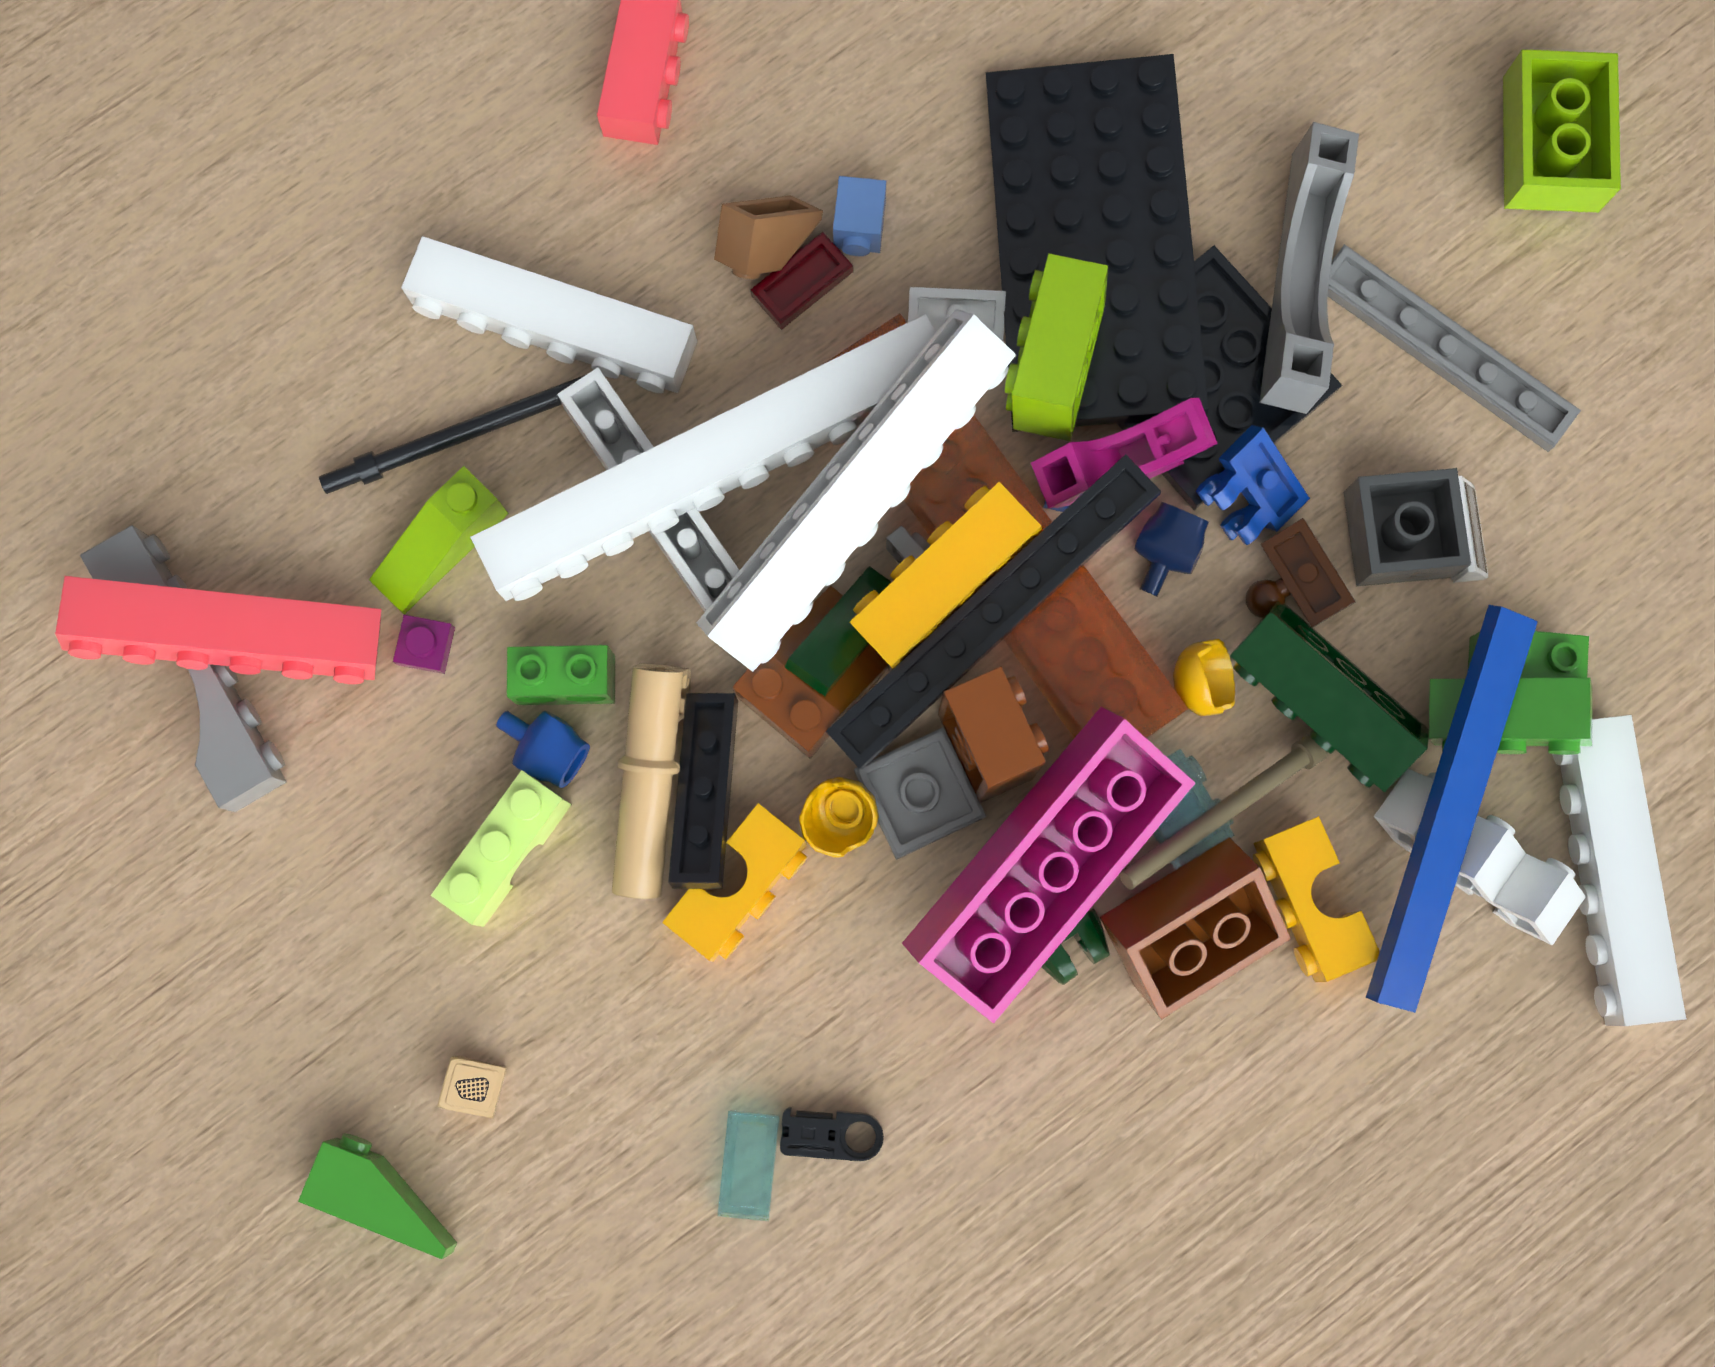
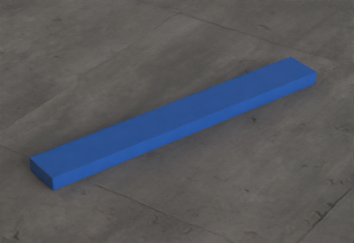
M1488 605L1366 995L1367 999L1414 1013L1420 1000L1538 623L1534 619L1502 606Z

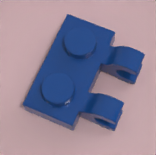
M1251 425L1218 458L1225 470L1207 478L1196 490L1205 505L1209 506L1215 502L1220 510L1227 509L1234 503L1240 493L1243 494L1249 505L1229 514L1220 526L1230 540H1234L1239 536L1245 545L1252 543L1260 535L1264 527L1278 532L1310 499L1265 429Z

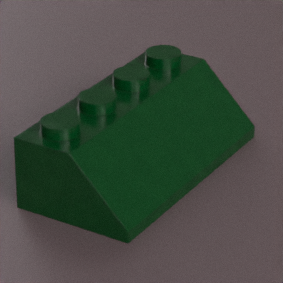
M1277 602L1230 655L1237 662L1233 666L1234 670L1252 686H1257L1260 682L1274 695L1271 701L1281 713L1291 720H1294L1297 716L1313 729L1309 733L1311 738L1326 752L1332 754L1337 750L1351 763L1347 767L1351 774L1369 788L1375 784L1385 792L1428 749L1429 729L1286 604Z

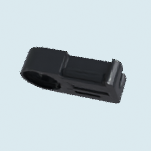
M788 1107L783 1112L780 1151L786 1156L867 1161L876 1156L883 1145L882 1127L875 1117L867 1113L837 1111L836 1118H833V1113L796 1110V1115H791L792 1107ZM855 1122L868 1123L876 1134L873 1146L863 1152L851 1149L846 1142V1131Z

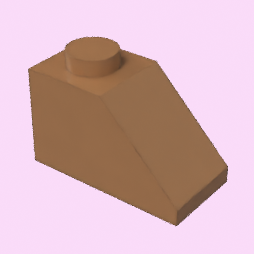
M791 195L723 203L721 206L714 260L732 268V273L735 276L744 279H758L761 273L780 271L820 223L823 210Z

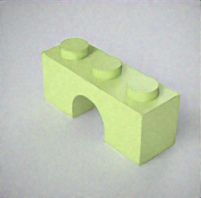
M521 770L431 896L471 925L484 927L512 889L513 885L510 884V881L520 863L536 845H543L571 804Z

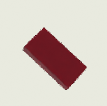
M821 232L795 253L782 270L770 273L750 289L751 296L782 330L853 273V265L827 235Z

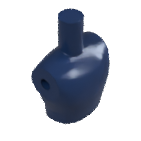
M1161 502L1158 510L1144 525L1134 548L1139 555L1152 562L1140 590L1158 597L1169 570L1183 574H1192L1204 547L1205 532L1209 521Z

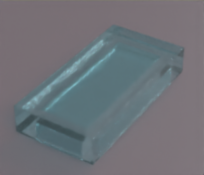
M728 1111L717 1216L769 1221L780 1115Z

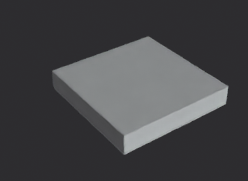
M943 727L872 760L863 769L858 767L854 769L858 781L862 782L875 796L879 813L878 823L896 860L986 817Z

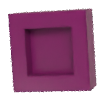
M403 615L393 663L399 666L445 674L455 626L451 623Z

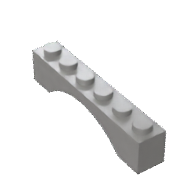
M1313 122L1292 153L1259 403L1307 414L1329 389L1334 343L1329 331L1327 312L1329 275L1341 216L1354 177L1359 133Z
M133 525L80 554L93 579L188 589L178 575L172 576L165 564V561L169 560L170 556L161 540L155 534L149 536ZM208 664L206 669H188L195 686L200 711V741L195 766L218 808L237 812L287 782L280 768L285 766V762L276 746L269 740L267 742L263 740L257 729V726L262 723L260 716L249 700L246 698L241 700L233 686L238 682V677L235 672L229 669V666Z

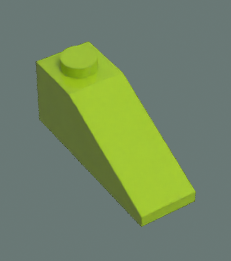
M463 466L427 500L370 577L369 581L405 615L475 547L470 538L471 536L500 523L509 513L500 501Z

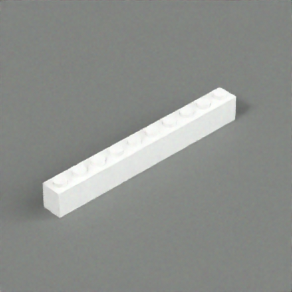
M922 315L471 536L470 538L496 591L505 601L512 598L515 601L530 598L542 590V583L558 575L561 578L572 577L588 567L587 561L603 553H606L607 556L619 554L634 544L633 538L650 530L653 534L668 530L679 522L678 516L694 508L697 511L708 510L723 501L725 498L723 494L739 486H742L743 489L755 487L770 476L769 471L785 463L788 467L797 466L810 459L815 453L814 449L830 441L833 445L846 442L936 334L927 315Z

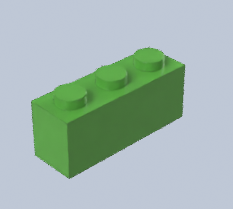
M1520 678L1497 753L1524 754L1526 753V746H1548V753L1573 755L1581 753V746H1592L1591 678ZM1430 679L1429 739L1434 745H1442V752L1465 679Z

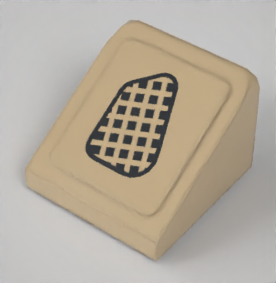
M459 1055L452 1056L439 1097L438 1108L494 1118L507 1068Z

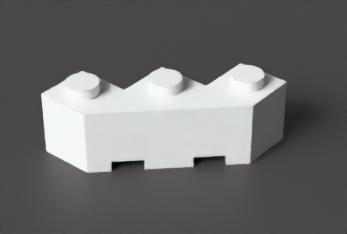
M1407 769L1374 815L1375 819L1393 841L1410 853L1436 773L1431 772L1428 776H1424ZM1489 815L1487 819L1477 816L1455 886L1468 895H1473L1474 893L1484 898L1496 907L1493 913L1509 925L1553 945L1586 897L1573 879L1575 877L1574 871L1556 859L1548 858L1544 862L1526 854L1513 836L1515 834L1514 828L1504 820L1493 815Z

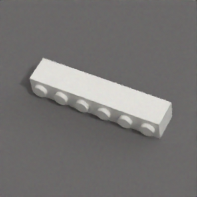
M424 236L421 237L401 287L412 303V308L423 316L439 319L441 315L456 319L457 324L468 331L484 334L486 329L501 334V338L513 346L528 349L531 344L546 349V353L558 361L572 364L576 359L591 364L593 370L598 367L606 377L616 379L621 374L636 379V383L640 387L654 393H663L664 389L675 393L679 392L697 344L694 327L691 324Z
M598 367L557 394L565 411L606 470L653 448L651 442ZM694 508L678 516L679 522L668 530L653 534L650 530L649 533L705 612L739 572V569L699 511Z
M1632 715L1592 719V746H1581L1580 754H1552L1555 763L1561 767L1563 785L1560 788V803L1564 813L1569 815L1572 835H1570L1568 840L1569 854L1572 862L1578 865L1581 883L1579 888L1586 896L1579 908L1587 917L1589 935L1585 943L1586 953L1590 963L1595 966L1598 986L1594 991L1595 1005L1599 1014L1604 1017L1605 1026H1633L1685 1020L1686 1014Z

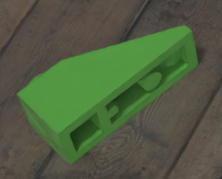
M346 1133L342 1135L341 1139L334 1138L322 1142L298 1202L439 1259H444L454 1252L457 1245L456 1240L387 1159L370 1151L371 1142Z

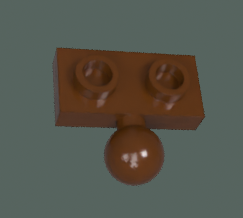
M1304 518L1260 544L1281 578L1277 581L1259 580L1249 587L1246 593V605L1255 616L1263 618L1277 602L1285 604V598L1292 595L1307 621L1314 628L1356 603Z

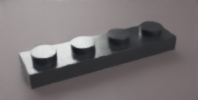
M686 693L680 771L678 775L668 883L672 889H723L738 713V699L735 693Z

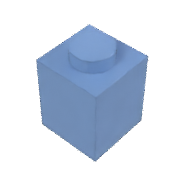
M839 176L833 224V243L838 249H842L844 253L852 256H866L870 252L880 253L887 180Z

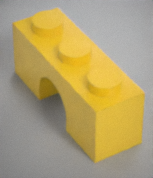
M759 803L726 842L746 862L747 878L743 887L737 893L728 897H715L704 889H688L662 922L707 960L714 962L718 955L726 960L744 938V935L738 930L750 915L758 920L776 898V895L770 891L782 875L790 880L808 857L801 852L807 845L806 841Z
M1319 816L1253 843L1257 853L1253 854V861L1260 867L1266 882H1271L1278 900H1275L1285 927L1286 929L1291 928L1299 947L1294 948L1296 960L1307 977L1312 975L1315 982H1328L1377 961L1380 951L1362 911L1350 912L1337 918H1331L1321 913L1313 902L1311 889L1316 876L1323 870L1340 863Z

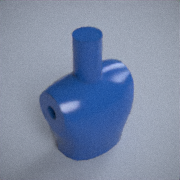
M546 710L541 712L530 725L509 711H505L499 717L496 724L497 728L519 741L512 764L539 781L550 782L559 788L566 787L573 780L590 750V745L579 737L571 725Z

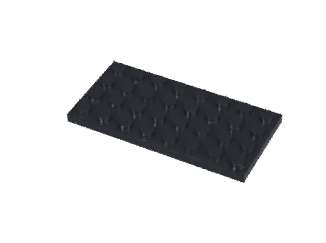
M1174 54L986 72L1002 291H1006L1004 311L1006 345L1016 354L1008 364V367H1010L1011 363H1018L1020 347L1017 346V338L1023 316L1029 317L1032 301L1029 300V293L1035 270L1044 271L1048 253L1108 265L1105 308L1075 427L1146 421L1190 398L1200 399L1207 416L1209 410ZM1011 412L1012 432H1018L1020 430L1013 429V413Z

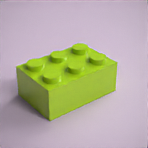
M1526 49L1520 51L1503 76L1504 209L1599 213L1621 189L1618 53Z
M1048 253L1044 271L1035 270L1029 293V300L1032 301L1029 317L1023 316L1017 338V346L1020 347L1018 363L1010 364L1005 384V393H1008L1006 410L1013 413V429L1071 442L1105 308L1108 265Z

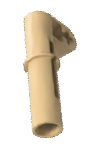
M645 663L633 666L625 755L618 760L617 768L623 770L612 893L618 896L654 899L662 895L673 774H678L680 771V765L674 759L678 722L684 718L686 693H690V668Z

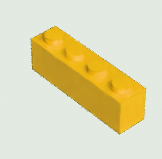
M1000 482L992 489L983 486L977 490L964 504L967 512L954 524L949 520L941 524L927 539L931 546L917 559L912 555L905 558L891 572L890 577L894 580L880 594L876 590L871 591L854 607L853 611L857 615L850 621L851 625L893 669L1042 532V526Z

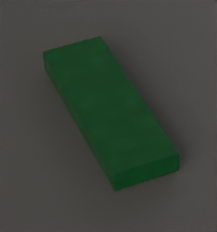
M869 566L792 653L786 662L785 668L825 697L869 645L865 638L850 623L857 615L853 611L854 607L871 591L876 590L880 594L891 581Z

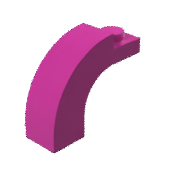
M1190 398L1121 432L1090 441L1070 442L1031 462V466L1048 509L1070 506L1125 454L1150 479L1184 464L1183 460L1218 443L1200 399Z

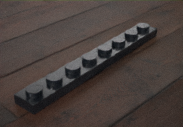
M1125 454L826 731L827 734L859 769H863L943 695L944 691L949 690L1150 505L1161 494V490Z

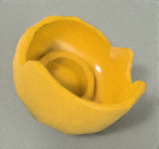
M1220 639L1195 642L1186 647L1178 656L1173 672L1174 690L1184 707L1198 716L1217 715L1223 713L1226 709L1232 708L1235 704V681L1231 659L1224 642Z
M834 777L821 782L809 792L799 816V822L803 838L816 852L832 857H844L848 852L865 845L869 841L877 826L879 813L875 796L862 782L844 777Z

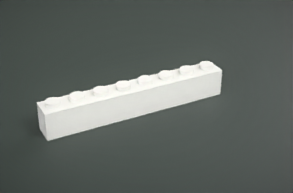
M956 309L696 622L703 632L752 672L760 663L768 662L778 651L781 644L780 639L792 624H799L810 613L813 607L812 600L825 585H831L841 576L845 569L846 559L856 547L865 545L874 536L878 528L877 522L890 507L897 506L905 499L911 488L910 482L920 470L931 466L939 458L943 451L942 444L954 429L963 427L972 418L976 411L975 404L987 390L995 388L1003 381L1009 370L1008 364L1016 354L974 314Z

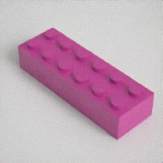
M1100 707L902 942L903 946L920 965L994 1024L1194 786L1195 782L1126 719Z

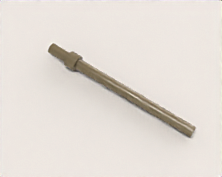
M1307 734L1292 745L1291 752L1122 870L1119 874L1121 882L1126 888L1134 889L1303 768L1311 769L1327 757L1328 753Z

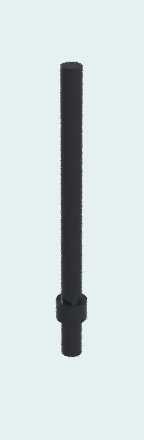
M584 376L375 455L373 451L354 457V463L319 476L321 486L324 492L329 494L360 481L364 485L382 479L383 473L562 405L557 394Z

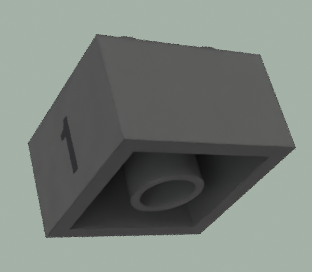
M1457 468L1358 477L1343 492L1356 587L1453 578L1471 565Z

